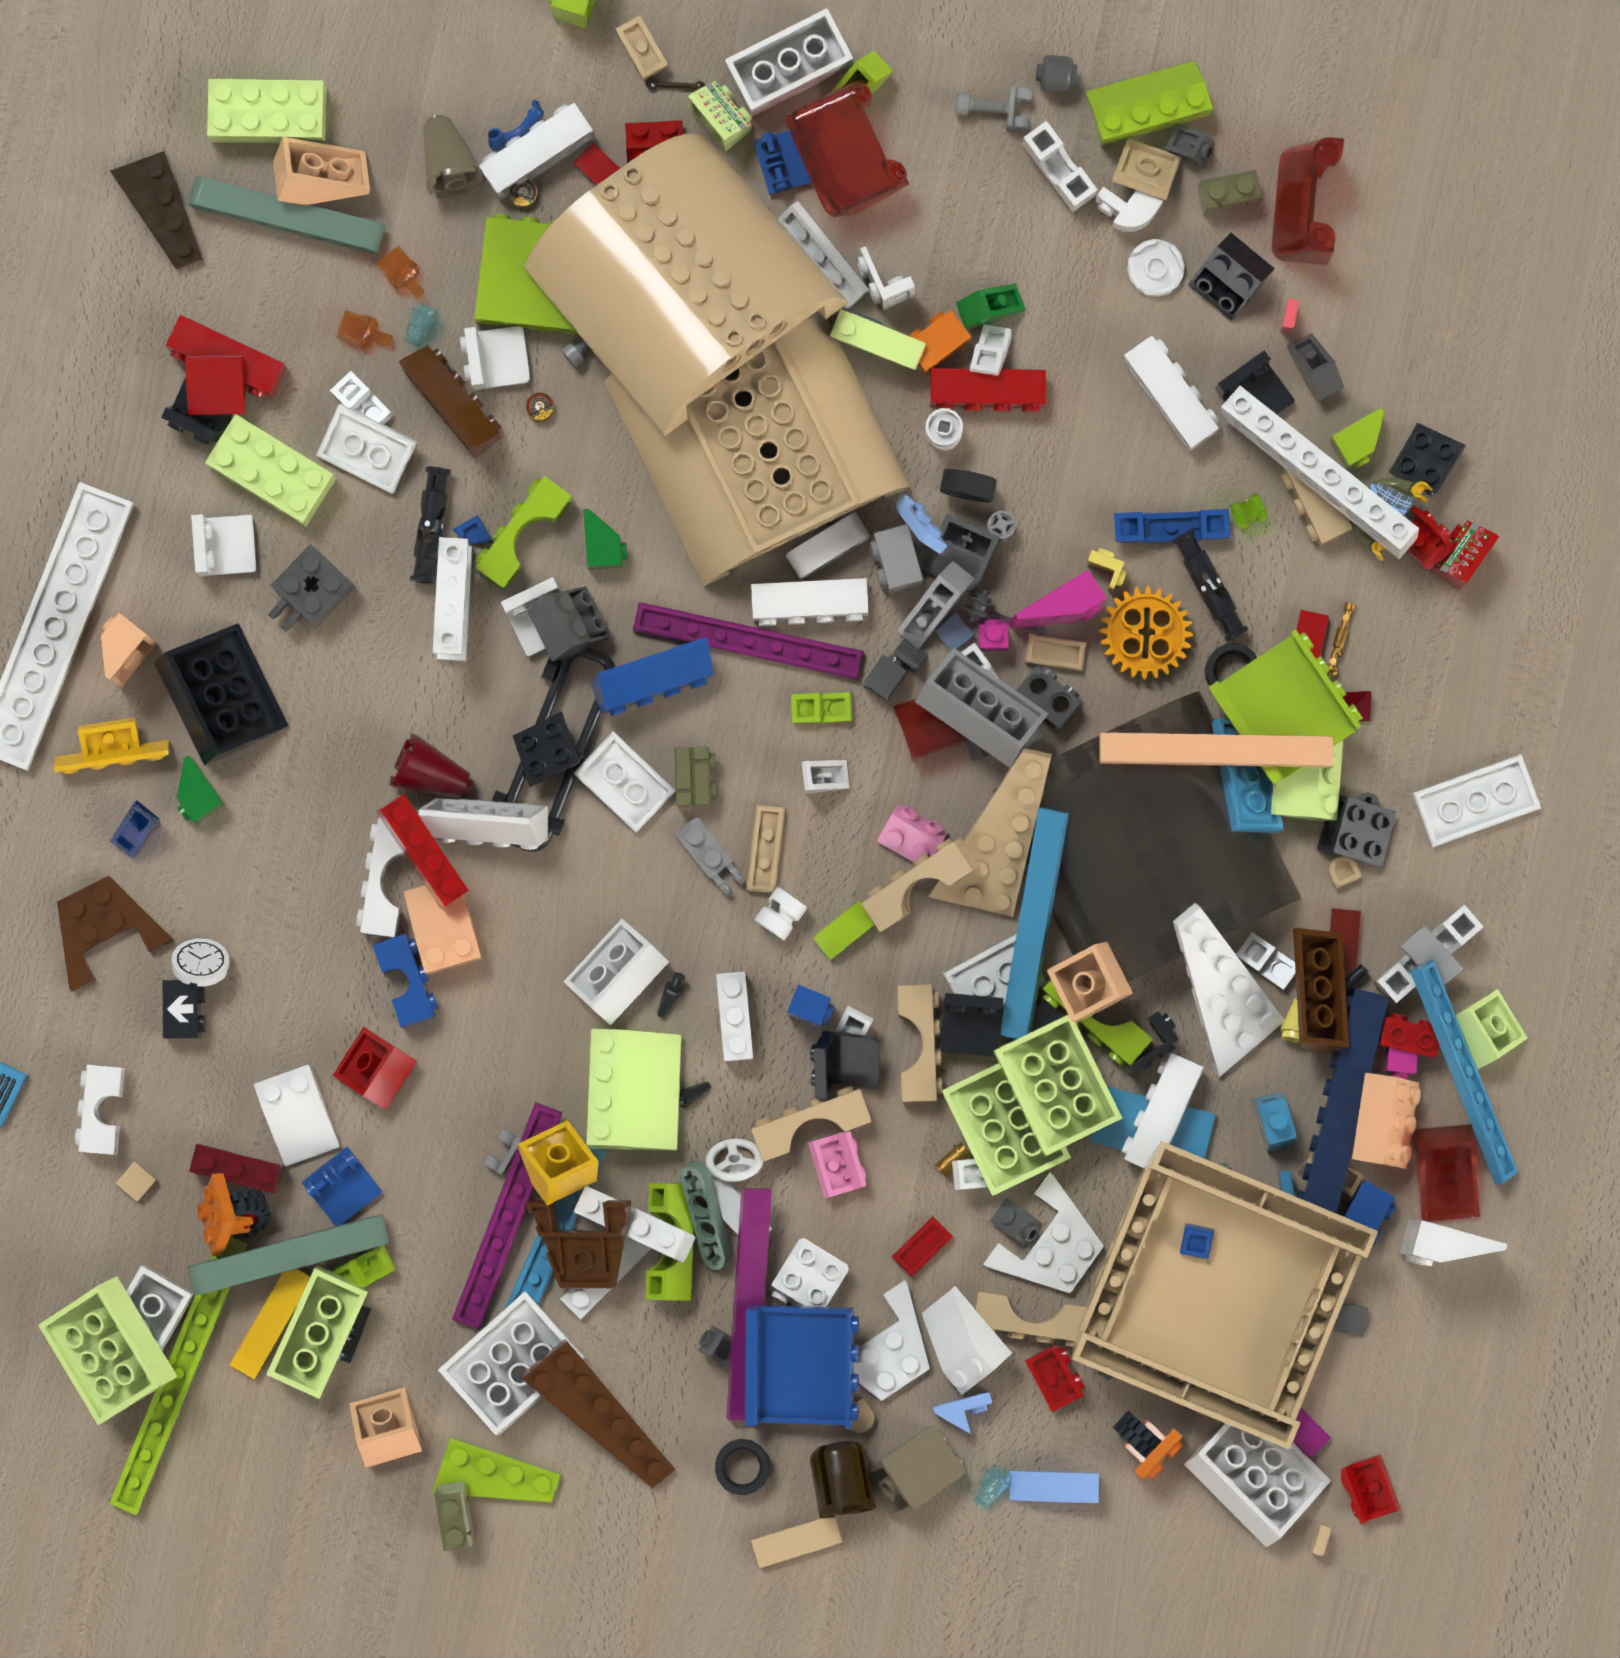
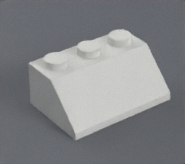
M621 918L563 982L611 1026L669 961Z

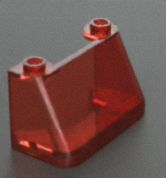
M855 81L791 111L785 117L787 127L821 204L832 217L857 215L910 185L906 177L905 167L900 162L886 159L865 112V108L871 105L872 93L864 81Z
M1321 138L1291 146L1281 154L1278 167L1271 244L1272 252L1279 260L1327 265L1334 253L1335 233L1328 224L1313 222L1317 179H1321L1325 169L1330 166L1336 167L1337 163L1341 160L1344 146L1343 138Z

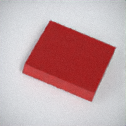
M243 355L185 357L188 415L247 413Z

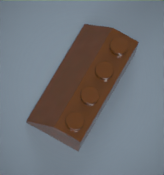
M427 345L401 359L399 364L403 372L475 459L502 438L498 431L502 428L492 414L486 417L480 408L484 406L474 392L468 395L462 386L466 383L456 370L452 373L449 372L444 365L448 361L438 348L432 351Z
M1294 928L1299 1043L1304 1051L1326 1054L1349 1047L1342 933Z

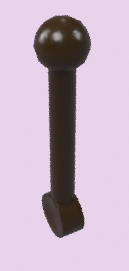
M654 78L646 80V87L649 90H654L656 87L698 90L705 86L702 81L678 83L660 82Z

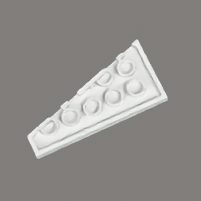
M1194 903L1176 918L1173 924L1180 949L1184 953L1187 964L1186 971L1192 982V993L1201 1026L1205 1030L1208 1040L1206 1044L1214 1062L1212 1064L1213 1069L1220 1077L1284 1022V1018L1201 907Z

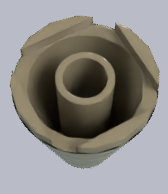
M443 115L430 117L423 126L428 193L431 196L432 193H435L437 198H452L467 193L466 187L473 183L475 188L483 181L482 170L451 119Z

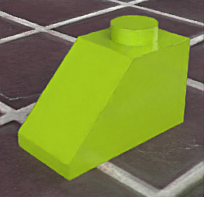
M873 50L854 63L827 98L847 118L880 88L893 70Z
M1382 407L1332 435L1329 439L1346 470L1352 466L1357 470L1370 462L1369 456L1375 450L1384 416Z

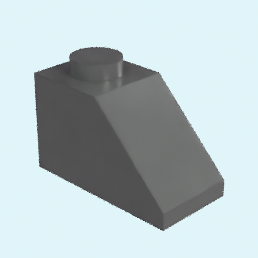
M1312 333L1287 346L1304 381L1318 400L1344 388L1335 361Z

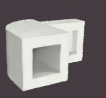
M1105 187L1100 190L1095 200L1099 204L1097 206L1098 209L1110 217L1112 214L1117 216L1113 221L1112 227L1122 232H1135L1146 227L1163 204L1160 198L1138 190L1134 192L1126 203Z

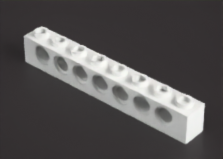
M1239 386L1221 406V417L1398 559L1416 541L1419 533V528L1243 387Z

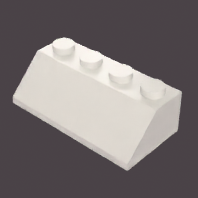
M437 797L419 809V817L433 838H438V841L443 843L455 842L456 839L465 840V843L468 845L493 842L495 847H509L510 844L521 845L522 849L532 850L537 849L538 846L548 840V806Z

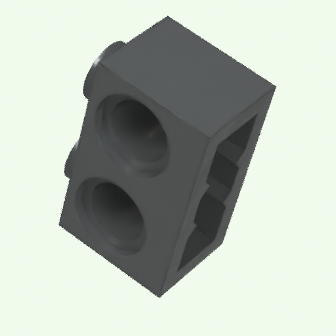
M1036 665L1016 691L1049 713L1045 721L1059 731L1081 704V701L1077 699L1080 695L1069 685L1066 684L1065 687H1062L1055 681L1057 676L1045 666L1040 669ZM1034 680H1041L1046 685V691L1040 695L1034 694L1030 689V683ZM1056 698H1063L1068 703V710L1058 713L1053 709L1052 702Z

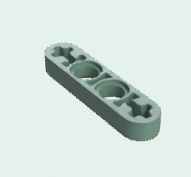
M691 1161L681 1170L680 1180L702 1259L709 1268L718 1270L730 1261L732 1256L710 1172L704 1163ZM696 1197H703L708 1203V1208L701 1207ZM705 1222L711 1224L714 1227V1235L709 1234L705 1230Z

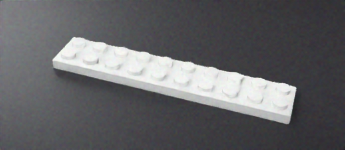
M79 482L0 680L1 761L29 771L133 509V502Z

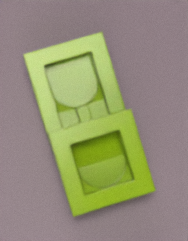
M853 693L791 694L793 724L854 722Z
M861 899L813 937L830 960L875 925L861 903L863 901Z
M382 1245L336 1268L332 1272L364 1288L396 1271V1268L385 1246Z

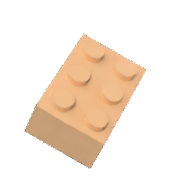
M1365 1073L1352 1155L1353 1160L1406 1169L1412 1155L1410 1146L1411 1134L1414 1133L1416 1128L1415 1108L1421 1096L1418 1082L1399 1077Z

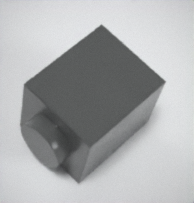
M882 655L863 682V686L887 702L906 675V670L903 669L905 664L893 655H890L889 658Z

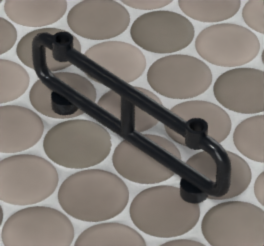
M592 648L586 649L572 657L552 661L549 656L541 678L552 683L535 724L551 717L570 666L575 658L584 657L601 664L605 670L615 668V663L611 657ZM596 698L575 749H581L583 756H585L601 716ZM583 758L580 759V763L568 768L565 772L548 815V840L538 846L537 849L532 850L522 849L521 845L510 844L511 846L528 852L541 851L549 844L553 834L560 835L565 822L560 816L576 778L573 772L581 765ZM521 761L508 793L505 794L496 790L492 798L493 802H517L526 779Z

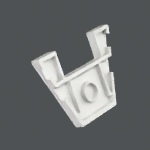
M1049 1172L1034 1194L1058 1211L1056 1216L1024 1260H1021L998 1243L983 1265L1071 1293L1104 1245L1054 1175Z
M905 1280L883 1294L899 1318V1321L859 1347V1361L854 1363V1374L859 1375V1384L881 1401L930 1369L908 1284Z

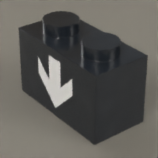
M162 980L163 1038L201 1039V1032H206V1016L201 1015V1003L206 1002V988L197 986V983L192 982L189 985L180 980Z

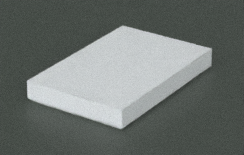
M339 404L316 456L393 494L418 441L343 404Z
M614 731L573 772L636 833L675 793V790Z
M1017 934L943 973L953 993L1004 998V1007ZM1042 972L1039 987L1047 984Z

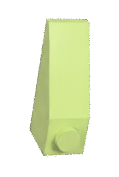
M841 309L830 334V337L839 342L915 371L926 345L922 341Z

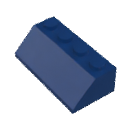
M705 637L597 673L590 683L601 714L610 713L611 717L626 712L627 706L637 704L638 708L653 703L654 697L664 695L666 699L680 694L681 688L691 686L693 690L707 685V680L714 675L707 638Z

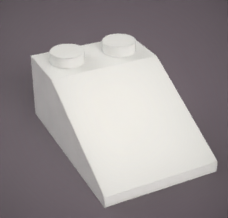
M306 1065L254 1084L263 1113L285 1167L340 1148L312 1065Z
M956 1286L921 1313L942 1371L962 1395L994 1371L1012 1354Z

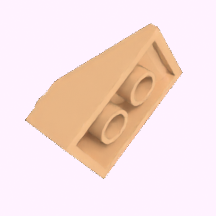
M282 137L273 161L278 201L310 205L369 194L370 184L365 151Z
M425 885L403 891L425 974L429 975L483 959L465 894L447 906L440 908Z

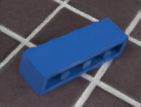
M797 985L787 1014L789 1017L820 1029L822 1023L828 1025L834 1005L830 1004L831 997Z

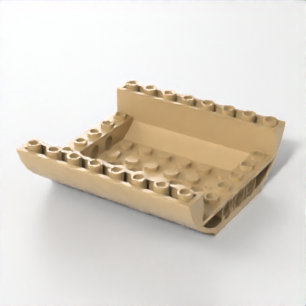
M818 311L738 368L739 376L736 380L728 381L724 378L686 405L688 420L665 436L613 374L604 381L703 587L730 575L729 570L882 496L884 499H887L910 488L909 482L840 342L830 337L833 328L829 319L825 320ZM745 391L752 396V402L748 406L741 407L735 402V397L739 392ZM771 443L777 447L778 451L775 457L767 459L761 455L760 450L764 444ZM779 469H784L790 474V480L784 485L777 484L773 479L774 473Z

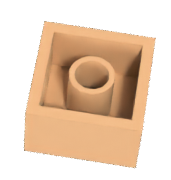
M1108 942L1094 944L1047 970L1072 1022L1086 1019L1133 994Z

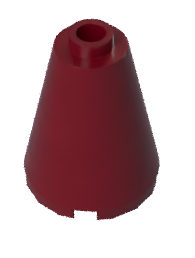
M410 733V739H406L394 767L398 771L396 776L391 775L389 786L459 799L461 795L467 796L473 780L469 779L470 773L418 735Z

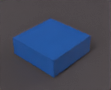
M1185 1223L1180 1254L1208 1259L1214 1229Z

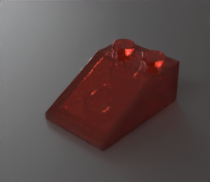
M1464 1124L1415 1129L1414 1154L1421 1220L1432 1222L1480 1217L1477 1141L1472 1125Z

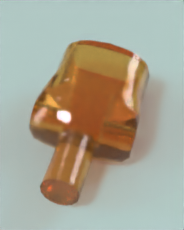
M400 246L391 250L376 263L394 289L398 290L406 286L416 299L425 293L415 280L420 272L418 265L405 254Z
M349 310L345 311L337 333L338 339L350 342L362 349H368L373 341L390 346L393 338L392 335L378 331L377 319Z

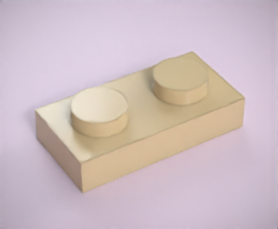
M640 15L615 29L643 80L668 67L667 61Z

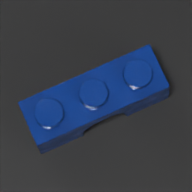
M403 934L374 944L373 948L382 973L401 970L409 978L407 992L401 997L392 999L400 1027L405 1028L436 1017L434 1010L438 1009V1005L433 992L428 994L424 983L429 982V979L424 972L423 965L418 966L415 958L416 955H419L415 939H409L407 934Z

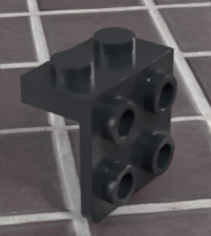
M185 377L174 404L165 408L161 418L169 421L167 425L172 429L183 432L185 429L194 434L193 438L208 445L209 442L219 441L232 414L188 415Z
M1157 1011L1147 1018V1021L1163 1043L1125 1069L1128 1074L1133 1071L1136 1075L1140 1074L1152 1065L1150 1059L1158 1054L1160 1058H1163L1176 1049L1173 1043L1179 1039L1172 1031L1176 1026L1167 1013L1161 1015Z
M822 1031L817 1043L812 1045L810 1051V1060L814 1062L815 1068L811 1074V1086H815V1098L827 1099L834 1084L869 1089L878 1088L880 1084L879 1039L874 1036Z

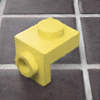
M1099 548L1097 552L1092 550L1087 564L1113 574L1108 587L1109 591L1113 592L1115 586L1121 587L1127 572L1122 569L1124 562L1115 559V554L1102 548Z

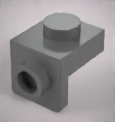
M1008 1198L1004 1200L990 1220L991 1223L1024 1247L1036 1238L1042 1225L1035 1217Z
M712 1325L710 1330H706L699 1341L700 1347L698 1351L729 1369L731 1336Z

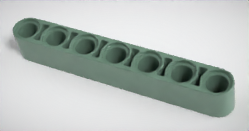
M195 176L187 204L199 210L370 254L379 253L386 227L372 220L313 205L278 201L275 195L200 176Z
M383 1214L205 1261L188 1266L187 1268L194 1295H200L390 1243Z

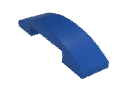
M1229 509L1172 513H1114L1115 542L1172 543L1171 540L1191 529H1194V536L1197 541L1230 538Z

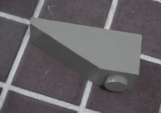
M952 561L938 575L896 632L919 650L975 578Z

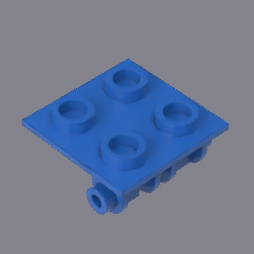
M808 125L777 134L768 132L762 134V138L753 140L769 195L824 179Z
M348 1146L302 1181L308 1194L316 1200L335 1226L343 1224L382 1193V1190Z

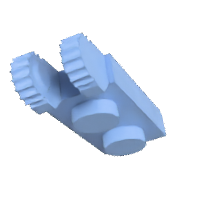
M906 494L900 495L895 503L900 516L920 542L939 554L942 553L947 547V544L941 538L943 533L937 526L930 523L932 518L926 513L925 507L918 502L914 503Z

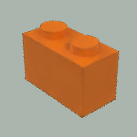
M951 310L945 314L943 311H940L929 320L930 326L923 331L918 328L909 335V337L926 343L918 363V367L925 376L930 373L931 368H937L971 342L972 336Z

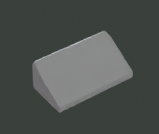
M1425 925L1400 946L1417 966L1433 959L1444 985L1463 970L1460 963Z

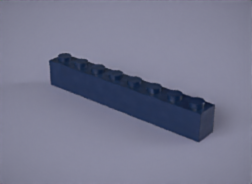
M1356 988L1353 995L1347 994L1346 997L1349 1047L1332 1053L1329 1067L1334 1068L1332 1079H1326L1322 1094L1327 1096L1325 1107H1319L1316 1123L1321 1125L1318 1135H1312L1309 1151L1314 1153L1311 1163H1305L1302 1179L1307 1180L1304 1192L1299 1190L1297 1198L1333 1213H1337L1356 1136L1365 1073H1371L1389 1001L1387 996Z

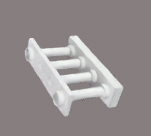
M439 537L433 654H437V660L467 661L473 547L468 546V539Z

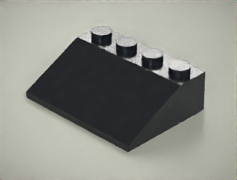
M239 623L167 651L154 662L204 766L227 757L289 726Z

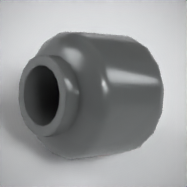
M1047 55L1043 60V64H1037L1036 81L1041 82L1043 91L1065 94L1070 91L1071 87L1076 86L1077 64H1073L1071 57Z

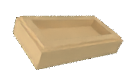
M1029 634L1025 663L1082 672L1086 642Z

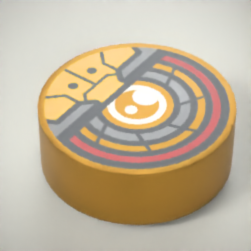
M536 392L528 397L525 409L532 420L544 422L550 419L554 413V402L548 394Z

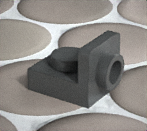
M1176 123L1165 149L1169 153L1192 160L1198 166L1204 168L1207 160H1210L1214 153L1215 142L1206 132Z

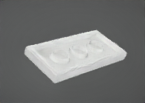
M1522 754L1412 793L1432 848L1541 809Z

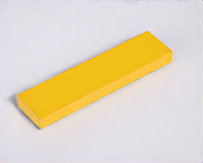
M299 1269L282 1273L229 1364L230 1366L252 1379H256L295 1312L311 1276Z

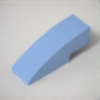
M1010 1471L1009 1500L1099 1503V1473Z

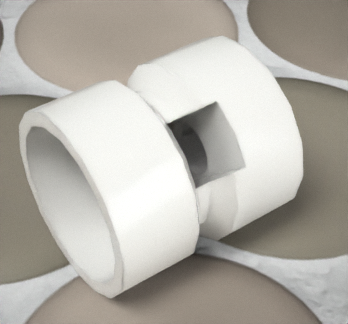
M948 408L935 410L929 415L925 426V437L932 448L939 451H947L953 449L959 443L963 430L960 416Z
M777 887L768 899L770 905L762 907L754 921L779 939L785 941L793 929L792 922L799 921L807 907Z

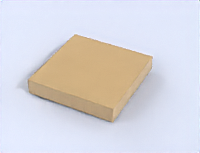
M1127 138L1112 182L1166 200L1181 157Z

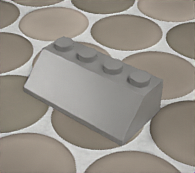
M955 648L951 650L927 679L915 700L921 707L1009 768L1021 750L1027 747L1049 714Z

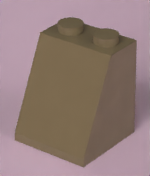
M934 1424L923 1429L869 1466L873 1491L892 1520L914 1511L966 1473L961 1458L952 1452L947 1444L945 1434L936 1428Z

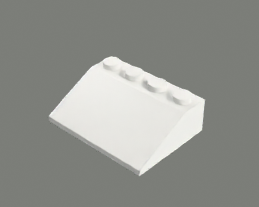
M1408 1220L1399 1253L1406 1255L1405 1261L1432 1266L1433 1262H1446L1504 1251L1508 1244L1423 1220Z
M525 1291L441 1366L438 1371L496 1436H500L543 1397L522 1379L521 1374L564 1339L570 1343L583 1360L586 1357Z
M1222 1423L1184 1463L1266 1548L1279 1540L1331 1482L1293 1442L1290 1450L1226 1423Z

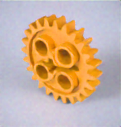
M1149 586L1146 587L1144 594H1141L1138 587H1135L1134 596L1132 597L1128 592L1124 591L1123 602L1116 597L1113 600L1116 609L1112 607L1106 608L1107 613L1111 617H1102L1101 619L1102 623L1108 625L1107 628L1099 630L1100 634L1107 636L1106 639L1100 641V645L1109 646L1104 656L1113 655L1115 658L1110 665L1122 664L1121 674L1127 668L1130 669V677L1132 679L1137 672H1141L1142 680H1145L1150 672L1153 678L1157 679L1159 670L1167 676L1169 674L1168 665L1177 669L1179 665L1176 657L1185 660L1187 656L1181 650L1191 648V645L1185 642V639L1193 637V633L1185 631V628L1191 626L1192 621H1183V617L1186 616L1188 611H1178L1181 601L1179 600L1172 604L1170 602L1172 593H1169L1165 598L1161 597V588L1154 595L1151 594ZM1149 608L1148 630L1153 632L1154 635H1150L1148 639V658L1144 659L1142 657L1144 637L1138 634V632L1144 628V609ZM1129 611L1136 612L1140 617V622L1133 626L1127 624L1124 619L1125 613ZM1159 612L1166 614L1169 619L1168 625L1164 627L1157 626L1153 621L1154 614ZM1127 640H1134L1139 646L1138 652L1128 654L1123 649V643ZM1156 641L1164 642L1167 645V653L1161 656L1156 655L1152 650V644Z

